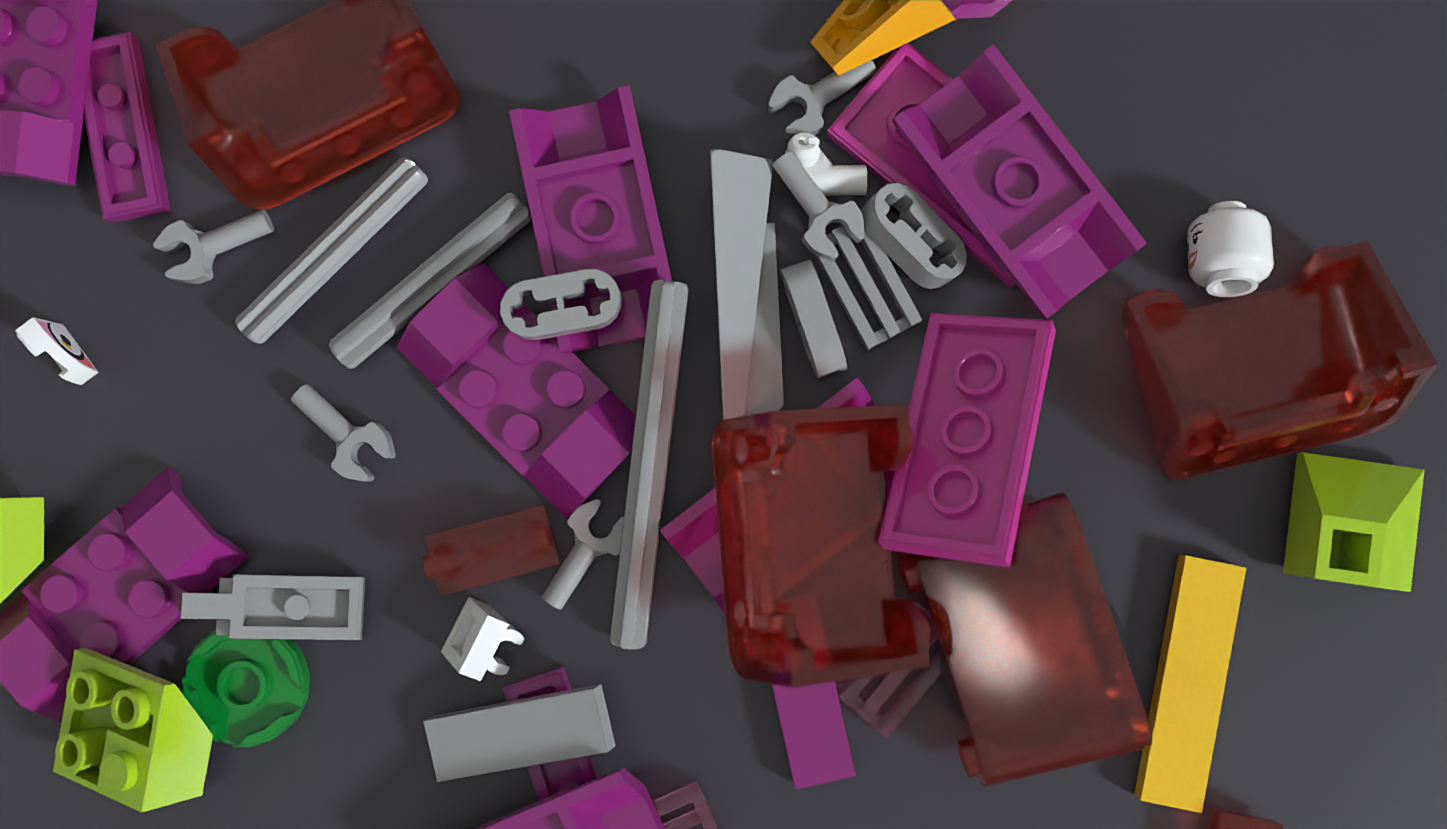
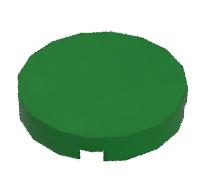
M215 630L193 648L187 660L190 662L186 668V676L182 677L181 693L213 734L212 740L235 745L233 747L249 748L273 740L298 720L308 700L310 672L303 651L293 639H229V635H216Z

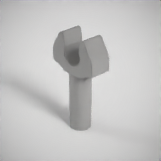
M871 60L839 76L834 71L814 85L803 84L793 75H790L775 88L768 104V112L774 114L784 109L790 103L801 104L806 114L786 128L785 138L790 140L794 135L803 132L817 135L822 131L824 125L822 118L824 106L877 72L875 64Z
M792 151L785 153L772 164L809 216L808 231L804 234L802 241L811 253L829 261H834L839 254L833 242L825 234V228L830 223L837 222L842 224L847 234L856 243L862 241L865 236L862 212L854 201H849L845 204L829 202Z
M264 209L206 233L196 230L193 225L183 220H179L168 225L161 232L153 246L158 250L169 253L189 245L191 249L189 260L184 264L176 265L167 270L165 276L179 282L201 284L213 278L212 266L216 255L274 232V227Z
M309 384L303 385L292 396L290 401L336 443L337 453L331 463V467L342 477L364 482L374 480L373 474L357 458L358 449L365 443L370 444L384 458L392 459L396 457L391 435L380 423L370 422L365 427L353 426Z
M595 499L578 507L567 521V524L574 531L575 545L541 595L544 601L559 610L563 608L596 556L606 553L614 556L620 554L624 516L618 520L613 526L611 533L605 538L596 536L591 530L592 519L598 514L603 504L601 499Z

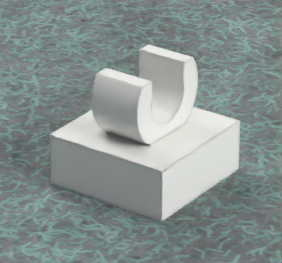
M468 597L441 653L458 673L481 681L486 669L497 675L507 674L510 667L501 658L494 656L500 642L508 640L514 644L521 645L524 637L489 604Z

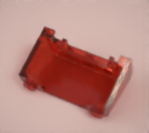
M335 0L236 50L224 34L210 27H192L156 44L188 145L240 203L257 210L280 206L442 124L453 116L459 107L461 99L458 88L413 0Z
M1368 241L1346 247L1332 245L1319 249L1307 258L1306 266L1299 273L1295 284L1190 310H1185V304L1179 294L1163 291L1162 289L1146 290L1134 298L1126 300L1122 313V324L1156 455L1166 477L1170 479L1190 478L1366 435L1391 425L1407 411L1438 364Z
M907 404L769 411L724 419L718 424L713 437V465L727 643L733 667L741 677L796 688L930 666L928 648L930 641L929 622L912 601L895 598L891 550L883 549L878 543L887 506L884 472L902 468L913 448L914 437L909 424Z
M1060 492L1022 504L1010 568L906 553L905 556L898 557L900 572L908 593L919 591L922 599L928 602L967 722L964 725L966 738L957 740L956 743L968 778L978 776L980 784L984 787H989L1125 755L1152 746L1149 722L1076 512L1069 498L1064 493Z

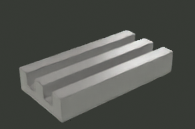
M841 225L826 236L833 242L834 246L838 245L882 325V329L875 333L873 332L836 262L816 255L815 257L863 346L868 351L920 323L922 318L887 254L864 229L865 236L861 243L902 316L901 319L894 320L853 245L851 237L847 234L845 227Z

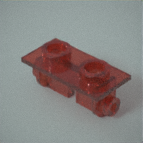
M545 505L425 536L429 554L423 556V565L428 579H436L440 596L560 564Z

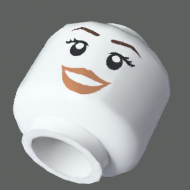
M1224 201L1212 205L1207 213L1196 218L1189 225L1187 232L1188 272L1192 280L1206 288L1209 294L1218 297L1243 296L1256 290L1258 283L1270 275L1274 265L1271 225L1267 217L1254 209L1246 208L1244 203Z

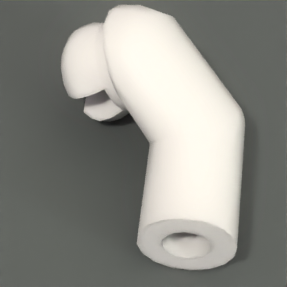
M798 133L789 140L785 153L789 151L794 153L824 196L866 195V165H833L818 147L819 139L810 133Z

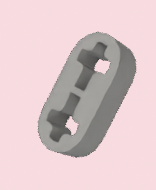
M900 183L887 184L866 201L862 208L864 229L876 244L915 283L928 289L940 288L962 273L967 261V253L963 242L914 190ZM891 206L900 213L894 224L886 217ZM933 249L941 255L937 268L929 261L933 254Z
M806 260L780 269L784 290L816 378L820 379L846 370L847 363L843 347L811 260Z
M584 269L524 280L512 285L502 298L500 314L504 324L515 335L526 340H542L596 330L610 325L618 317L622 308V295L616 282L607 273L598 269ZM595 283L601 293L610 292V300L600 304L601 314L591 316L585 306L567 308L566 300L585 296V285ZM527 295H533L539 304L557 302L558 310L543 312L538 315L537 326L529 327L523 318H515V310L524 307V297Z

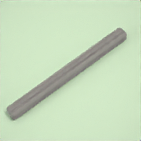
M655 280L651 284L610 633L611 643L622 649H640L647 643L689 291L686 284L677 281Z

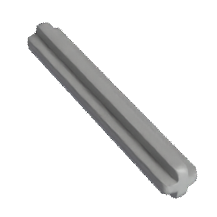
M406 156L399 158L236 317L235 324L240 332L252 342L264 343L427 184L428 178L425 173Z
M513 193L505 194L332 338L329 346L333 355L341 364L349 369L358 366L406 326L455 277L479 265L531 221V214L526 206Z

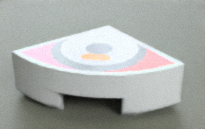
M32 317L15 330L17 337L34 356L40 355L44 351L52 356L62 370L59 376L63 379L82 385L98 373L97 369L63 324Z

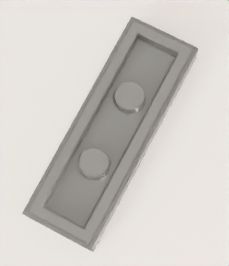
M602 684L434 715L423 721L437 782L606 753L616 746Z

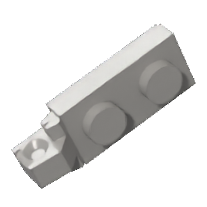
M233 575V578H220L219 593H182L180 619H217L216 635H229V639L362 640L365 578Z

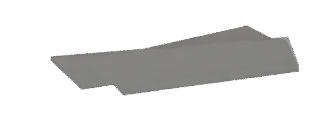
M715 149L710 150L724 448L725 460H735L784 406L775 223H766L773 166L772 159Z

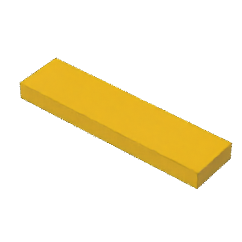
M1178 555L1134 796L1140 801L1202 813L1246 567L1187 555Z

